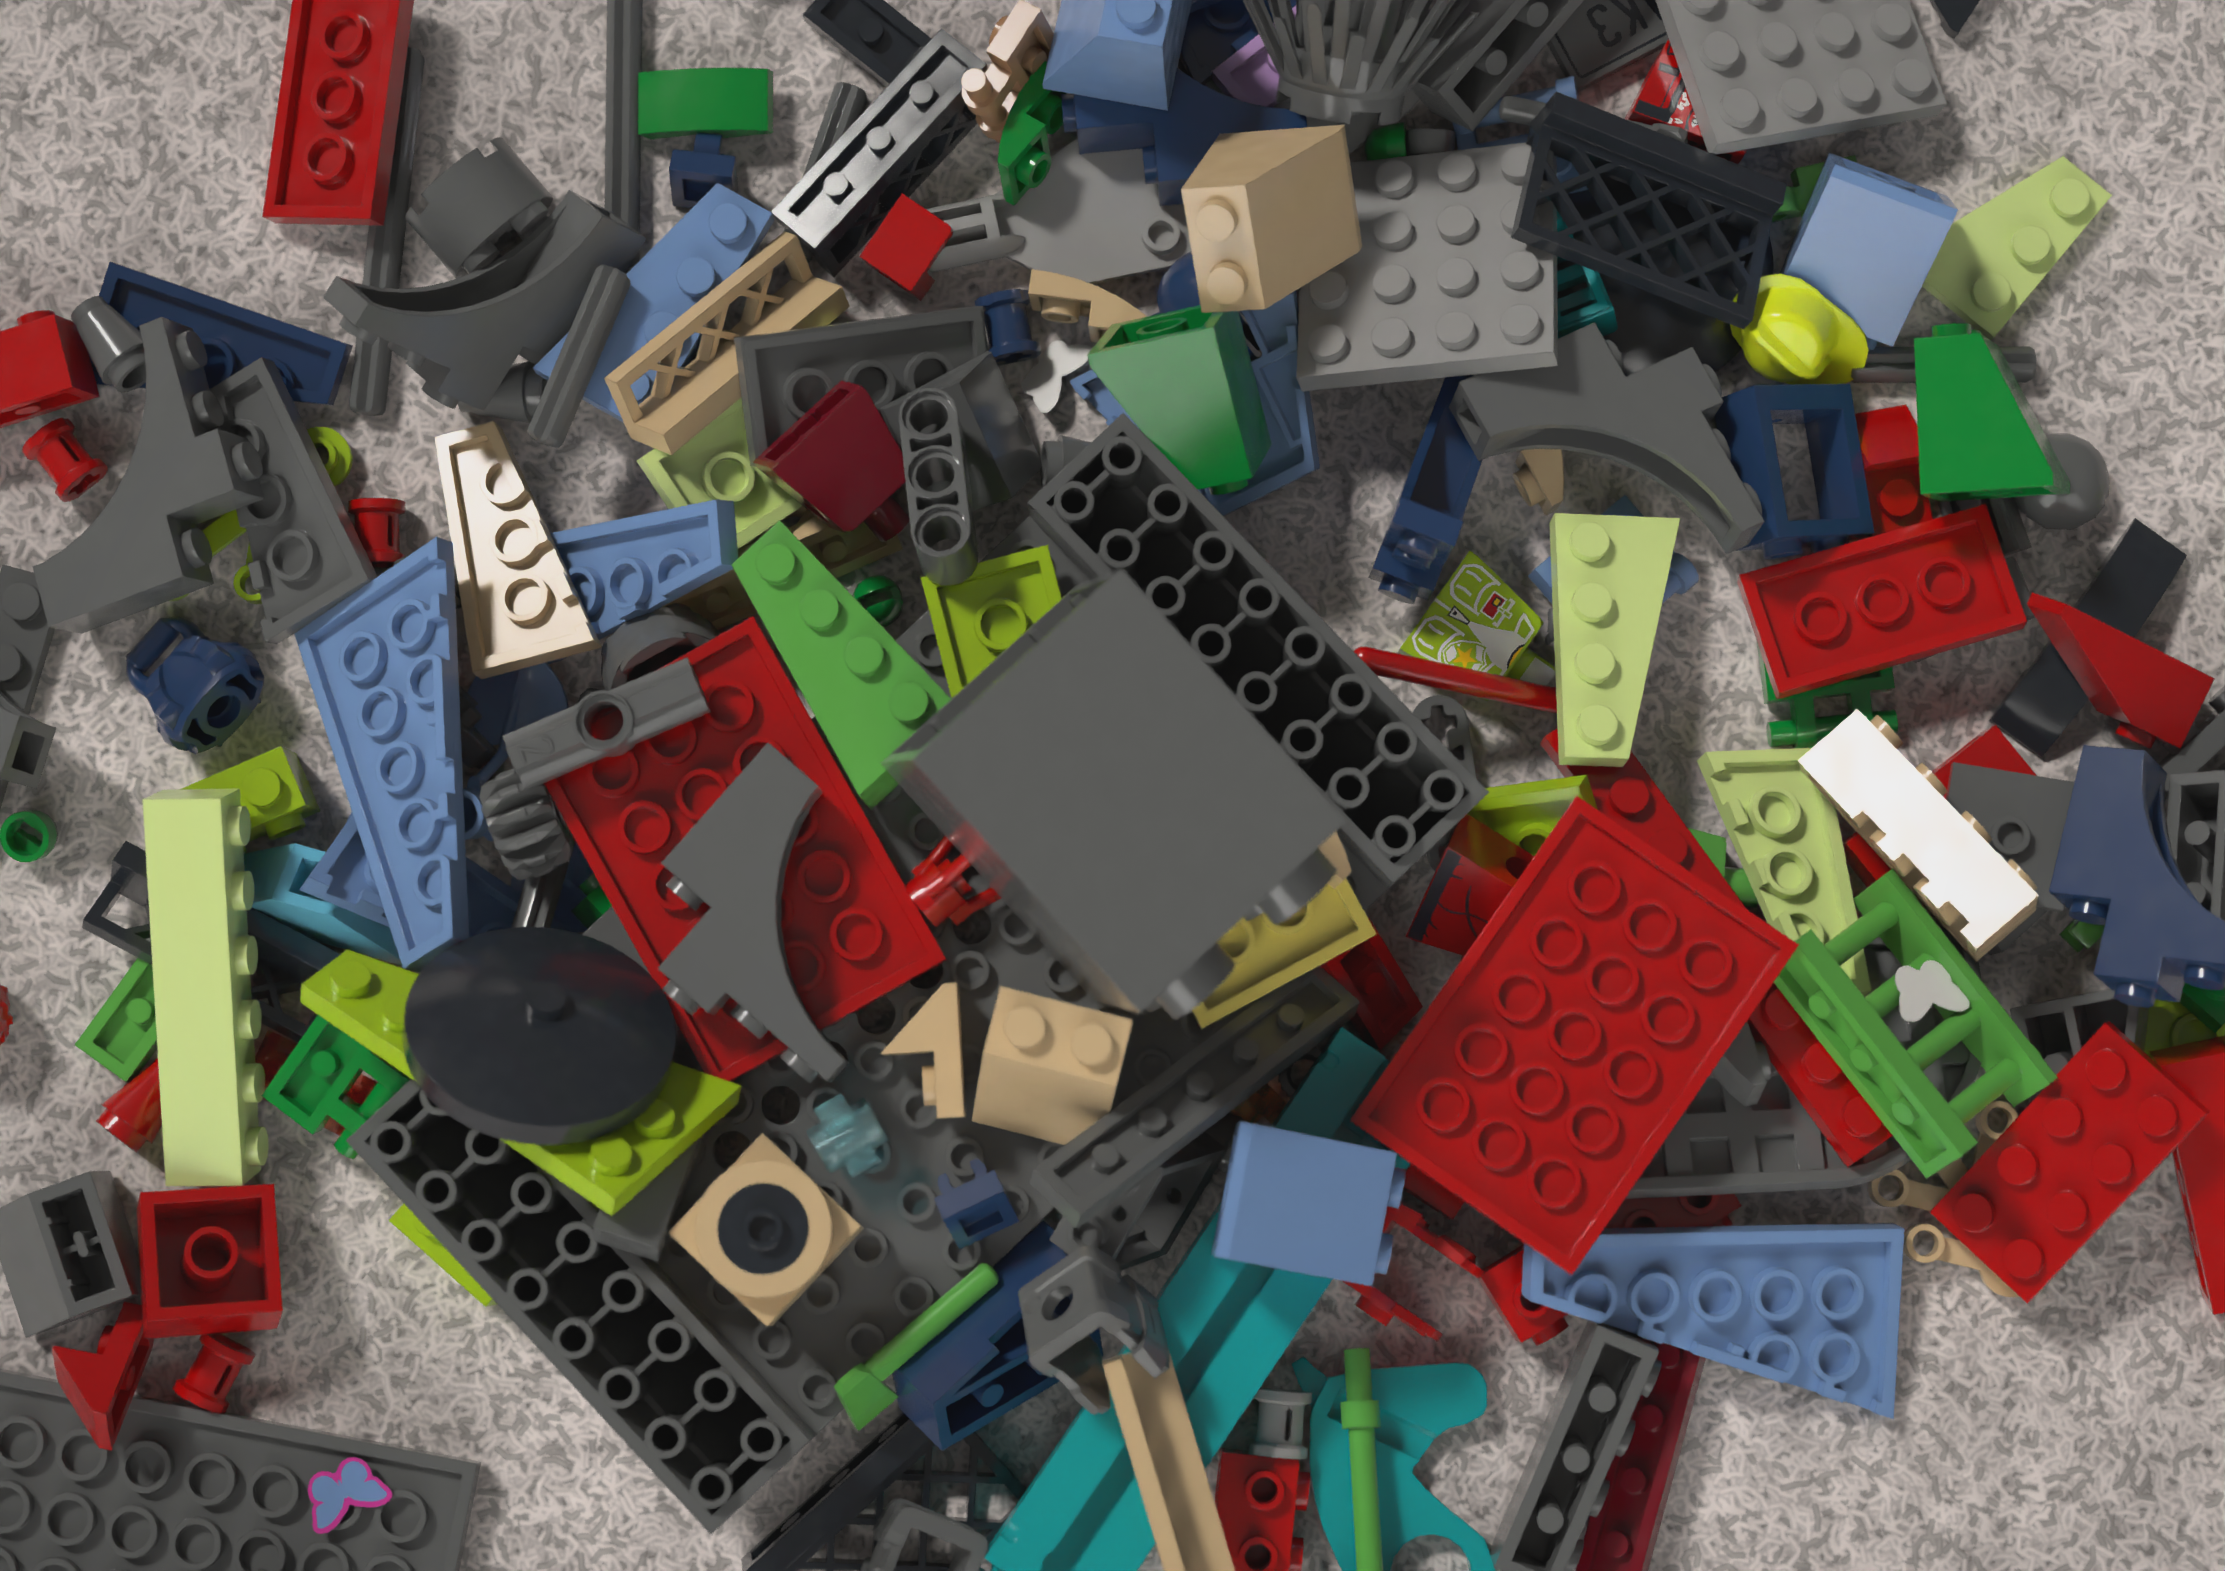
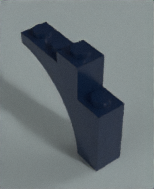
M1178 68L1168 111L1076 94H1061L1065 133L1077 132L1079 154L1142 149L1145 185L1158 184L1160 206L1184 204L1181 189L1219 134L1307 127V118L1304 115L1289 111L1290 109L1265 107L1223 95L1197 82Z
M1474 375L1444 378L1368 578L1380 582L1378 591L1392 599L1408 604H1414L1416 597L1429 600L1464 523L1462 519L1482 460L1478 461L1449 406L1459 383Z
M2083 745L2049 893L2069 910L2070 917L2089 924L2105 925L2094 975L2114 992L2116 1000L2138 1007H2153L2155 999L2180 1002L2184 982L2203 989L2223 990L2225 986V922L2206 910L2195 898L2183 879L2174 859L2167 835L2164 812L2167 772L2145 750Z

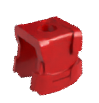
M1399 1204L1398 1208L1387 1206L1382 1233L1389 1234L1395 1224H1398L1477 1279H1481L1485 1272L1475 1265L1476 1261L1474 1260L1477 1256L1449 1236L1445 1234L1438 1236L1429 1230L1428 1227L1430 1225L1425 1221V1217L1422 1214L1402 1204ZM1343 1281L1361 1294L1354 1305L1387 1327L1392 1318L1395 1317L1425 1338L1428 1335L1438 1342L1442 1337L1443 1333L1375 1286Z

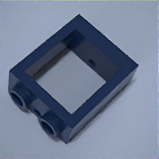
M1850 384L1753 385L1721 397L1723 403L1715 414L1716 428L1722 433L1728 443L1731 453L1730 462L1741 482L1748 483L1757 493L1761 502L1762 518L1764 520V523L1751 542L1736 551L1763 550L1764 559H1780L1803 553L1802 548L1811 547V553L1813 554L1848 544L1850 540L1874 533ZM1773 424H1805L1820 520L1788 521Z

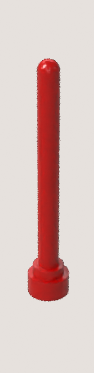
M1366 646L1354 650L1357 656L1377 676L1557 714L1556 687Z

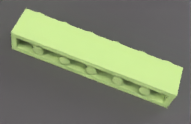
M240 789L161 790L142 800L166 1186H243L261 1171V1166H264L267 1161L269 1149L267 1130L265 1127H259L258 1102L262 1101L263 1097L261 1095L265 1091V1073L262 1064L255 1063L254 1039L258 1038L260 1034L262 1017L258 1000L252 999L250 975H253L257 968L258 947L255 937L248 935L247 910L252 908L254 901L253 876L250 871H244L243 846L248 844L250 838V814L246 806H241Z

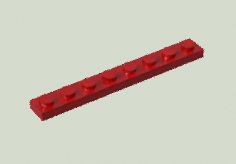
M1558 728L1542 739L1540 742L1541 746L1564 777L1588 776L1599 811L1746 909L1632 751L1630 752L1629 760L1623 767L1559 765ZM1773 983L1747 1020L1752 1037L1756 1042L1762 1041L1764 1043L1772 1065L1840 1159L1848 1167L1893 1135Z

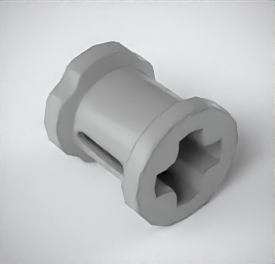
M1259 1388L1253 1397L1259 1401L1256 1441L1249 1443V1454L1275 1458L1307 1459L1308 1449L1302 1446L1304 1408L1305 1405L1312 1402V1393L1286 1389Z

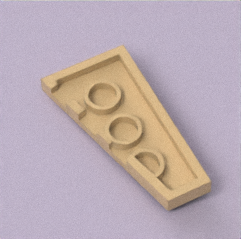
M492 421L435 437L472 672L480 679H485L602 648L503 429Z

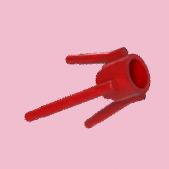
M946 836L942 838L926 859L911 870L915 877L905 885L907 888L905 889L906 893L935 927L939 926L948 917L958 926L975 911L1002 899L992 887L966 900L963 898L965 894L973 889L961 875L971 864L962 854L952 863L948 858L944 860L955 847Z

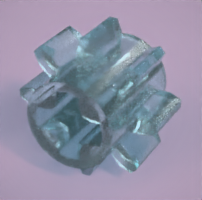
M840 1093L814 1108L820 1123L809 1128L806 1132L830 1173L846 1166L850 1175L855 1177L881 1162L875 1148L889 1139L865 1097L849 1105L844 1094Z

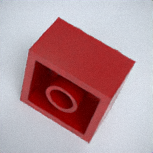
M274 1184L140 1192L136 1213L144 1339L277 1329L283 1313Z

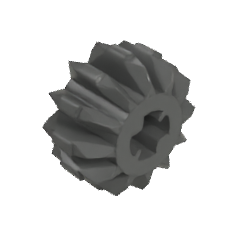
M513 768L498 774L495 779L481 786L479 798L482 804L481 810L488 825L487 829L491 833L495 848L498 850L504 866L508 868L511 875L518 880L532 876L537 878L553 872L558 866L569 862L573 851L570 833L565 820L544 783L526 790Z

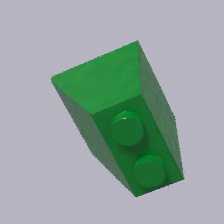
M1201 305L1112 324L1087 354L1090 368L1142 433L1197 490L1209 488L1211 495H1222L1246 487L1248 485L1247 479L1253 478L1272 443L1238 311L1202 313Z
M1968 323L1935 325L1931 327L1932 337L1914 338L1921 495L1939 502L2070 494V481L2000 347L1982 335L1980 330H1971V324Z

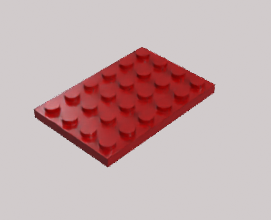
M753 616L663 666L666 667L688 658L707 698L711 710L710 713L641 741L623 755L615 757L606 756L544 783L652 979L658 983L662 991L670 979L658 967L711 907L704 902L695 911L666 886L674 874L661 863L767 743L771 744L818 785L823 792L815 801L796 837L786 868L782 893V932L790 972L802 1002L820 1031L825 1030L947 961L918 907L906 893L905 889L907 888ZM609 707L596 713L591 724L592 735L595 739L609 740L619 734L624 722L621 710ZM664 992L678 1026L706 1074L733 1082L784 1053L789 1048L769 1030L759 1039L730 1013L738 1004L732 997L716 1015L706 1012L701 1006L691 1015Z
M1576 795L1352 1116L1350 1122L1572 1276L1799 944Z

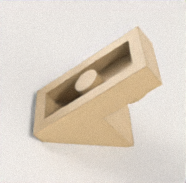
M943 983L881 1053L883 1056L934 1053V1065L922 1066L924 1106L936 1105L937 1118L939 1119L966 1117L960 991L957 983Z

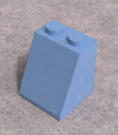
M1061 0L1042 83L1043 89L1168 111L1192 0Z
M1829 152L1779 274L1801 278L1850 316L1865 333L1869 350H1874L1878 341L1893 347L1958 209L1946 195Z
M1242 1121L1237 1122L1211 1254L1215 1257L1372 1286L1375 1272L1386 1274L1388 1270L1393 1235L1382 1233L1387 1206L1399 1207L1405 1180V1169L1394 1167L1397 1155L1395 1152Z

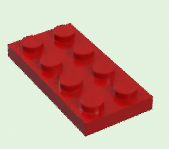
M292 0L262 217L276 224L384 226L414 0Z
M1986 504L1739 575L1737 581L1777 700L2024 629L2028 622Z
M2110 1021L2105 1022L2056 1075L2058 1078L2037 1095L1930 1211L1939 1222L2027 1304L2034 1300L2210 1113L2205 1106Z

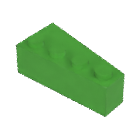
M779 520L731 565L858 795L869 809L872 810L899 785L880 763L951 698Z

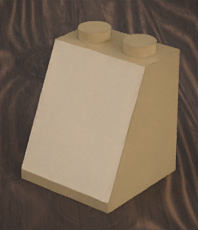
M1345 125L1219 134L1181 189L1202 313L1266 309L1355 255L1362 248Z
M1000 986L983 1052L972 1121L1066 1145L1111 1111L1133 1020Z

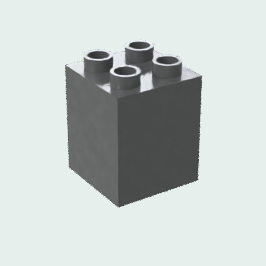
M1122 568L1076 585L880 763L1093 1000L1141 1013L1144 1009L1152 1012L1162 1006L1173 1019L1180 1018L1199 1005L1233 971L1236 963L1217 941L1242 918L1249 921L1264 912L1277 925L1302 909L1330 882L1337 869L1318 847L1346 822Z

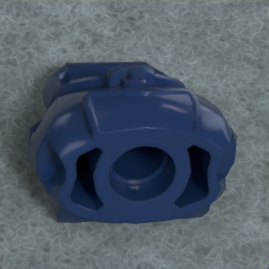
M180 616L159 618L126 655V675L130 683L138 693L148 699L156 718L157 732L161 734L164 742L176 749L198 754L214 746L221 747L245 722L255 707L261 703L260 694L264 686V675L255 654L241 646L238 642L224 643L211 640L208 636L204 635L196 624ZM181 633L184 639L178 643L171 654L149 677L145 676L144 673L148 671Z

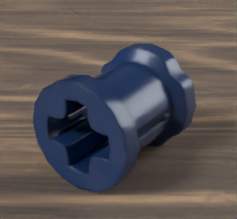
M1010 289L982 296L974 301L975 306H983L985 327L990 347L988 352H992L998 366L1031 360L1041 354L1040 343L1032 340L1026 306L1030 303L1028 290Z

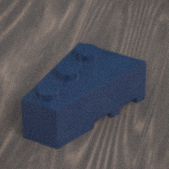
M1044 1220L993 1266L999 1277L998 1284L892 1373L895 1391L899 1396L897 1398L899 1408L941 1451L1060 1382L1055 1376L1049 1377L1030 1364L1022 1310L1018 1292L1023 1286L1069 1255L1050 1241L1055 1230ZM1073 1293L1060 1300L1053 1312L1062 1316L1071 1305ZM1097 1328L1089 1335L1097 1343L1101 1356H1104L1100 1330Z

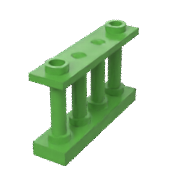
M1891 869L1854 898L1855 906L1863 916L1824 945L1812 929L1798 938L1795 942L1799 946L1774 981V984L1927 1179L1963 1156L1978 1143L1965 1124L2001 1094H2004L2012 1106L2015 1107L2051 1084L2058 1077L2044 1061L2037 1048L2029 1042L1924 909L1913 891L1906 886L1895 870ZM1879 936L1902 966H1910L1920 970L1922 964L1926 961L1933 960L1940 963L1951 976L1952 983L1960 988L1970 1002L1966 1010L1959 1012L1951 1011L1932 1003L1945 1020L1907 1050L1881 1019L1899 1005L1900 992L1895 984V975L1864 997L1841 968L1843 963ZM1962 1041L1968 1050L1981 1062V1066L1986 1073L1947 1103L1923 1071Z

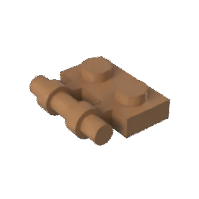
M1019 0L1009 16H1003L993 28L989 46L986 50L992 62L984 73L978 68H971L963 74L961 79L963 86L962 98L965 104L976 115V121L983 134L1000 143L1004 125L1019 92L1027 83L1031 74H1034L1044 61L1048 62L1054 35L1042 10L1025 0Z

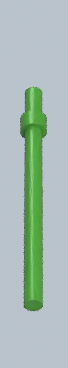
M1370 1348L1344 1349L1347 1401L1341 1402L1340 1406L1342 1429L1349 1431L1357 1571H1383L1375 1428L1381 1427L1379 1400H1373Z

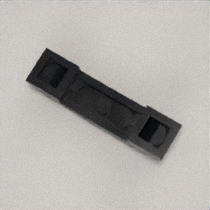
M2135 518L2097 569L2099 572L2073 607L2134 638L2167 590L2187 555ZM2049 640L2032 665L2024 670L1988 721L2041 758L2067 728L2089 698Z

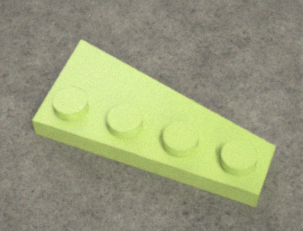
M1555 513L1549 522L1559 765L1623 767L1629 760L1680 518Z
M1812 748L1705 752L1697 760V763L1767 923L1793 941H1796L1812 929L1824 945L1857 921L1858 918L1837 810L1802 773L1798 760ZM1862 949L1843 963L1841 968L1863 996L1871 991L1864 949Z

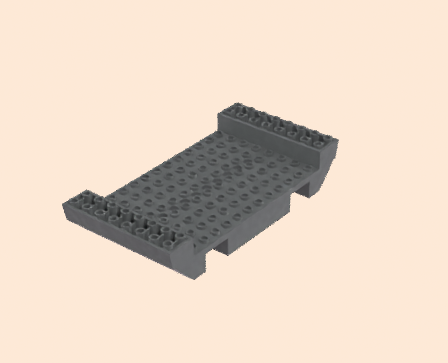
M1124 413L1028 501L1029 516L980 561L983 562L1048 545L1061 598L1078 584L1122 568L1344 818L1346 822L1336 832L1345 849L1351 868V873L1346 879L1364 912L1489 793ZM928 610L896 642L951 698ZM814 716L812 718L813 723L903 883L906 885L915 877L911 870L930 855L945 835L900 785L895 787L882 801L870 810L858 795ZM954 847L944 860L948 858L952 863L961 853ZM972 865L961 874L973 888L963 896L965 900L991 888L988 882ZM1003 899L981 908L990 917L991 928L987 937L975 944L963 943L956 937L953 931V921L950 917L935 927L919 909L947 961L942 963L943 975L938 984L932 988L920 989L908 982L883 996L891 1001L896 1013L894 1024L884 1033L872 1034L865 1031L859 1023V1010L821 1031L828 1041L839 1043L847 1052L849 1064L845 1071L832 1083L820 1078L818 1075L809 1083L781 1058L782 1054L734 1080L732 1083L741 1085L738 1104L705 1132L681 1204L677 1206L669 1231L702 1198L711 1184L728 1170L719 1163L716 1157V1145L724 1134L736 1131L744 1134L749 1139L751 1145L763 1133L864 1228L773 1326H766L669 1233L658 1261L594 1241L593 1226L600 1209L598 1206L499 1138L479 1132L452 1118L432 1102L413 1079L406 1083L346 1141L712 1535L844 1409L834 1389L839 1379L855 1366L861 1363L864 1364L978 1265L987 1263L993 1267L1055 1208L1030 1184L1033 1169L1065 1145L972 1121L983 1052L1000 986L1133 1020L1111 1111L1261 998L1203 1029L1200 1028L1192 1011L1177 1019H1173L1162 1006L1152 1012H1148L1146 1009L1141 1013L1093 1000ZM613 907L609 908L582 934L618 949L648 972ZM943 983H957L960 991L966 1117L939 1119L937 1118L936 1105L924 1106L922 1066L934 1065V1053L881 1055L883 1050ZM675 1020L676 1045L673 1062L704 1073ZM779 1086L791 1088L796 1092L800 1101L798 1115L794 1120L783 1125L771 1122L766 1117L763 1109V1102L768 1092ZM977 1158L985 1165L988 1172L995 1170L1013 1205L1019 1222L959 1250L934 1200L935 1197L942 1194L938 1187V1176L946 1173L954 1188L975 1179L970 1161Z

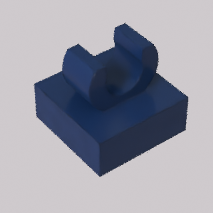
M697 132L694 151L673 149L669 166L673 206L693 208L717 183L738 194L736 156L720 153L723 140L722 135Z
M977 1158L970 1161L975 1179L954 1188L946 1173L938 1176V1187L942 1194L935 1197L934 1200L959 1250L1019 1222L1013 1205L995 1170L988 1172L985 1165Z

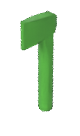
M987 1263L978 1265L864 1364L861 1363L855 1366L838 1380L834 1389L858 1431L899 1397L883 1380L998 1284L999 1277L992 1266Z

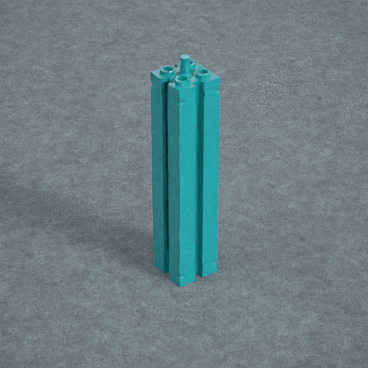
M1341 1027L1333 1033L1271 1127L1392 1152L1350 1122V1119L1385 1071L1390 1061L1377 1050ZM1396 1155L1394 1167L1406 1170L1409 1163ZM1221 1201L1155 1297L1159 1304L1157 1309L1164 1326L1169 1353L1204 1469L1207 1468L1332 1281L1331 1278L1235 1261L1212 1255ZM1124 1344L1116 1356L1131 1352V1350ZM1111 1392L1110 1409L1105 1413L1093 1415L1085 1407L1082 1406L1020 1500H1018L988 1545L984 1558L992 1563L991 1571H1138L1156 1542Z

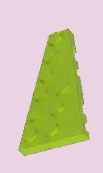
M347 949L302 984L300 999L302 1004L415 1081L405 1059L402 1030L406 1001L410 989L419 974ZM672 1062L669 1078L656 1101L642 1115L621 1129L592 1140L560 1145H536L504 1139L500 1140L613 1216L738 1104L741 1085Z

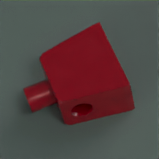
M841 380L753 461L761 472L824 524L845 534L853 531L864 522L880 542H885L900 533L910 520L909 515L892 496L905 483L903 454L870 395L861 385Z

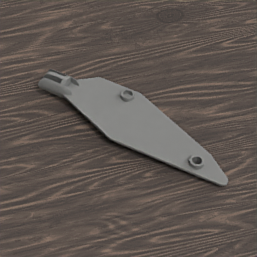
M1213 80L1205 84V86L1225 95ZM1411 89L1405 94L1402 117L1409 113L1420 100ZM1291 98L1276 104L1272 108L1290 109ZM1363 112L1360 115H1352L1350 124L1306 116L1307 127L1345 125L1349 154L1366 143L1367 137L1374 129L1384 126L1377 124L1379 113ZM1078 138L1051 156L1052 164L1044 181L1038 187L1030 188L1015 206L1005 201L1003 191L1000 190L994 195L926 209L949 224L953 229V235L930 267V272L1006 257L1030 270L1036 269L1058 273L1090 284H1096L1168 269L1177 259L1191 251L1184 204L1160 206L1158 184L1145 185L1142 149L1079 154Z

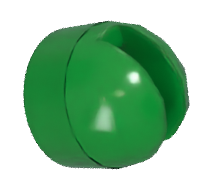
M1404 122L1387 124L1372 131L1366 139L1364 148L1367 161L1407 156L1405 143L1406 126Z
M876 575L862 580L855 588L853 597L862 605L861 600L890 589L893 595L892 599L866 608L867 612L882 627L894 623L899 618L903 610L904 599L902 598L903 595L899 586L892 579Z
M33 809L10 815L4 821L0 830V841L4 851L12 859L19 862H32L46 857L55 848L59 836L53 819L48 814ZM23 822L43 835V841L41 842L36 836L21 829L20 827Z

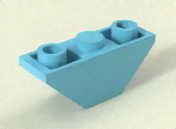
M293 843L244 853V871H250L254 881L252 908L314 941L345 950L348 949L362 955L402 966L390 927L299 890L321 860L325 851Z

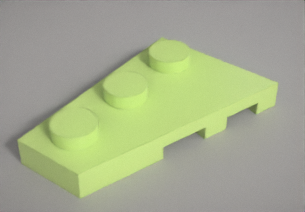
M2062 156L1952 223L1922 287L1966 323L1971 324V327L1975 330H1980L1982 335L1992 340L2112 195Z

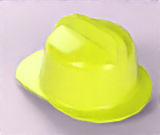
M1785 274L1761 276L1752 322L1745 329L1730 324L1732 335L1743 349L1744 357L1753 370L1766 379L1786 384H1846L1854 380L1851 378L1852 368L1865 367L1869 352L1865 333L1850 316L1801 278ZM1738 293L1733 298V302L1737 303Z

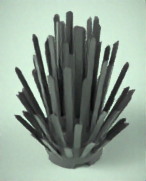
M1243 0L1279 74L1276 102L1281 103L1291 98L1289 111L1316 119L1350 124L1352 115H1360L1363 112L1379 113L1378 125L1393 124L1400 121L1405 94L1480 14L1479 12H1467L1448 31L1471 0H1437L1431 11L1429 7L1433 0H1296L1295 20L1290 0H1268L1273 17L1272 22L1263 0Z

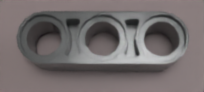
M923 388L914 391L906 397L899 410V426L911 535L925 576L930 581L939 585L953 586L968 579L978 564V548L966 444L954 400L946 392L937 388ZM933 424L944 425L938 432L932 434L920 433L926 426ZM939 481L951 483L945 490L939 492L926 491L930 485ZM945 539H955L958 541L954 547L945 551H935L932 549L935 544Z

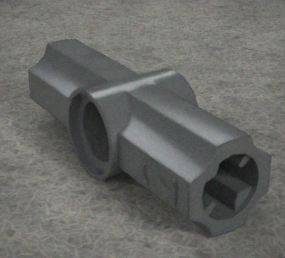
M685 658L612 690L591 692L582 698L578 704L503 735V739L514 770L520 778L523 787L529 790L606 756L615 757L623 755L631 750L635 744L710 713L711 710L690 660ZM609 707L620 709L624 722L619 734L609 740L595 739L592 735L591 724L596 713Z

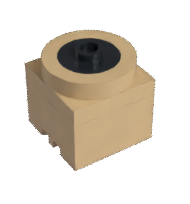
M762 1133L736 1162L711 1184L702 1198L668 1233L766 1326H773L864 1228Z

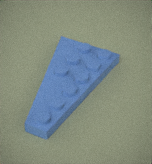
M435 537L294 633L403 969L421 972L428 963L447 948L469 938L453 542L440 537Z
M1895 1223L1604 1228L1572 1276L1524 1244L1521 1295L1531 1302L1599 1324L1605 1323L1660 1344L1666 1343L1690 1351L1694 1355L1783 1384L1786 1382L1816 1392L1823 1397L1842 1403L1844 1401L1894 1419L1904 1228Z

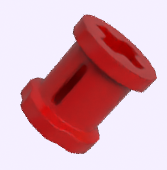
M62 417L41 427L26 441L22 448V453L28 460L39 462L56 483L55 494L61 501L70 502L79 498L103 479L108 471V467L100 458L93 459L73 435L75 431L74 424L68 418L64 419Z
M360 498L348 501V513L353 514L355 517V530L374 569L391 568L395 565L394 562L396 560L406 557L400 553L399 516L406 512V502L403 500Z
M221 1333L200 1335L199 1341L203 1345L187 1376L177 1379L172 1389L182 1398L203 1409L217 1414L225 1413L230 1405L226 1397L242 1366L250 1365L256 1354L251 1349Z

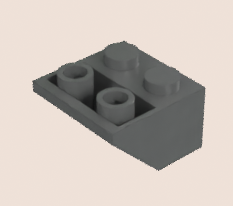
M89 1171L28 1193L0 1208V1262L26 1338L141 1297L139 1254L111 1171Z

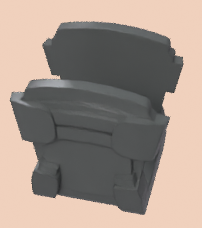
M1083 1246L1019 1290L1018 1296L1022 1310L1030 1364L1049 1377L1055 1376L1070 1390L1071 1396L1095 1415L1097 1413L1103 1414L1110 1409V1390L1102 1365L1103 1359L1097 1343L1089 1335L1091 1332L1101 1327L1115 1335L1132 1351V1357L1154 1378L1170 1368V1358L1164 1326L1157 1309L1159 1304L1155 1296L1129 1274L1121 1276L1122 1272L1119 1270V1263L1097 1247ZM1073 1293V1299L1068 1310L1062 1316L1054 1313L1053 1311L1059 1301Z
M894 1498L887 1503L872 1529L875 1531L873 1540H876L877 1544L872 1556H867L864 1559L860 1571H893L912 1527L957 1545L947 1571H985L980 1566L988 1549V1541L982 1534L975 1532L967 1524L904 1498Z

